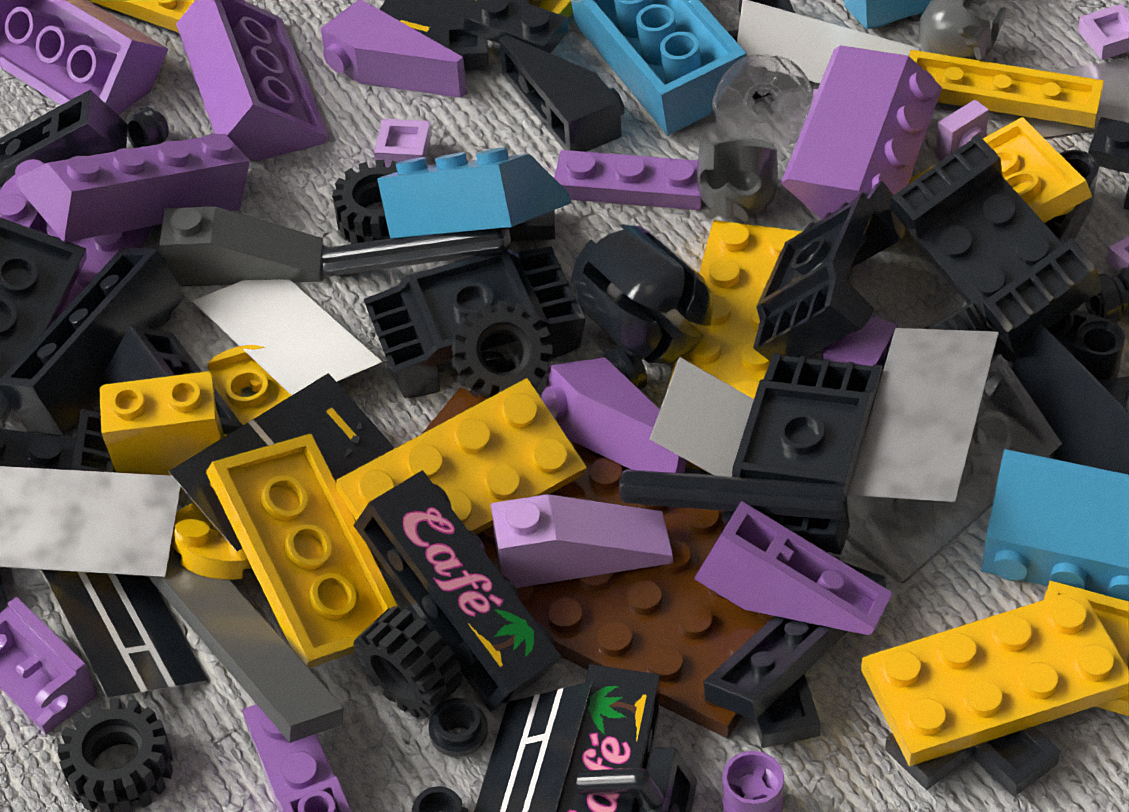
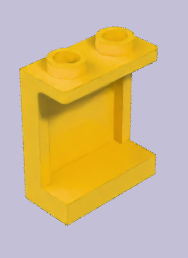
M210 372L105 384L100 387L101 433L116 473L172 476L168 471L227 436V434L223 433L217 413L214 381ZM181 487L180 492H185L184 489Z

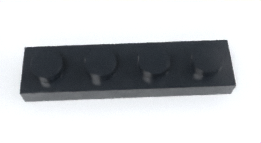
M845 563L886 588L884 576ZM774 616L703 681L705 700L755 721L848 631Z

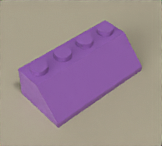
M0 0V67L53 101L62 105L91 89L117 115H120L151 91L168 52V48L88 0Z
M195 0L176 25L214 133H225L248 158L255 161L324 144L329 136L282 18L244 0Z
M842 45L838 46L833 50L781 184L820 219H823L828 212L833 213L838 210L843 203L855 200L860 193L870 191L880 181L886 184L893 195L909 183L942 87L929 72L923 70L908 55Z
M225 133L208 134L200 138L165 141L158 145L134 149L123 148L116 152L92 156H75L68 160L46 163L18 176L16 186L63 242H70L163 224L165 208L215 206L229 211L239 210L250 160Z

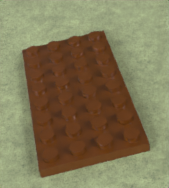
M460 387L423 433L485 401L486 398L480 395L476 398L469 393V390ZM569 440L587 468L583 476L549 495L662 511L673 554V563L517 588L520 601L534 620L542 624L550 632L555 642V648L562 658L588 670L589 664L660 674L662 707L728 739L743 716L706 701L703 681L774 616L744 610L694 579L725 529L722 522L724 511L625 503L621 500L619 494V483L622 472L629 468ZM491 526L477 534L485 547L487 557L500 573L494 528ZM369 548L377 566L385 570L380 561Z

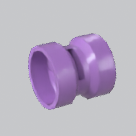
M752 750L741 752L732 757L723 770L722 811L782 812L784 774L781 765L776 759L764 752Z

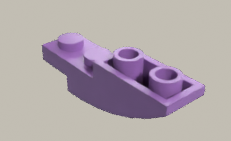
M257 704L242 709L246 726L279 812H351L337 776L334 777L317 734L289 743Z

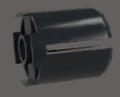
M622 224L619 226L623 230L610 233L597 243L591 239L576 258L571 276V282L576 285L577 300L582 307V311L627 354L635 359L645 360L647 363H671L679 357L692 352L704 335L690 322L704 326L710 325L713 313L711 290L703 276L658 237L641 226Z

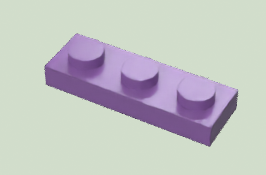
M560 150L554 178L569 192L571 200L701 210L702 199L698 191L697 182L698 160Z

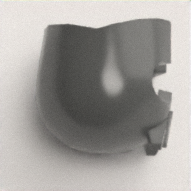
M931 0L920 18L918 40L924 52L982 61L990 52L1005 19L1006 8H1000L992 22V29H990V21L972 15L963 6V3L967 1L981 6L987 0Z
M732 138L716 141L712 144H699L697 182L701 199L710 208L707 217L711 220L721 215L726 219L732 217L747 222L750 216L768 207L773 201L778 188L777 150L773 144L754 138Z

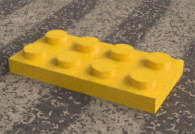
M528 378L342 476L337 479L335 488L357 521L370 501L423 470L433 484L440 486L445 491L451 502L452 510L467 530L477 535L493 526L491 503L551 494L583 476L587 467Z
M312 434L211 463L206 474L292 651L308 668L353 654L356 648L353 645L354 640L388 608L391 609L393 606L398 605L366 542L353 526L355 520L335 488L336 482Z
M1081 588L862 657L861 671L909 767L1129 695V670Z

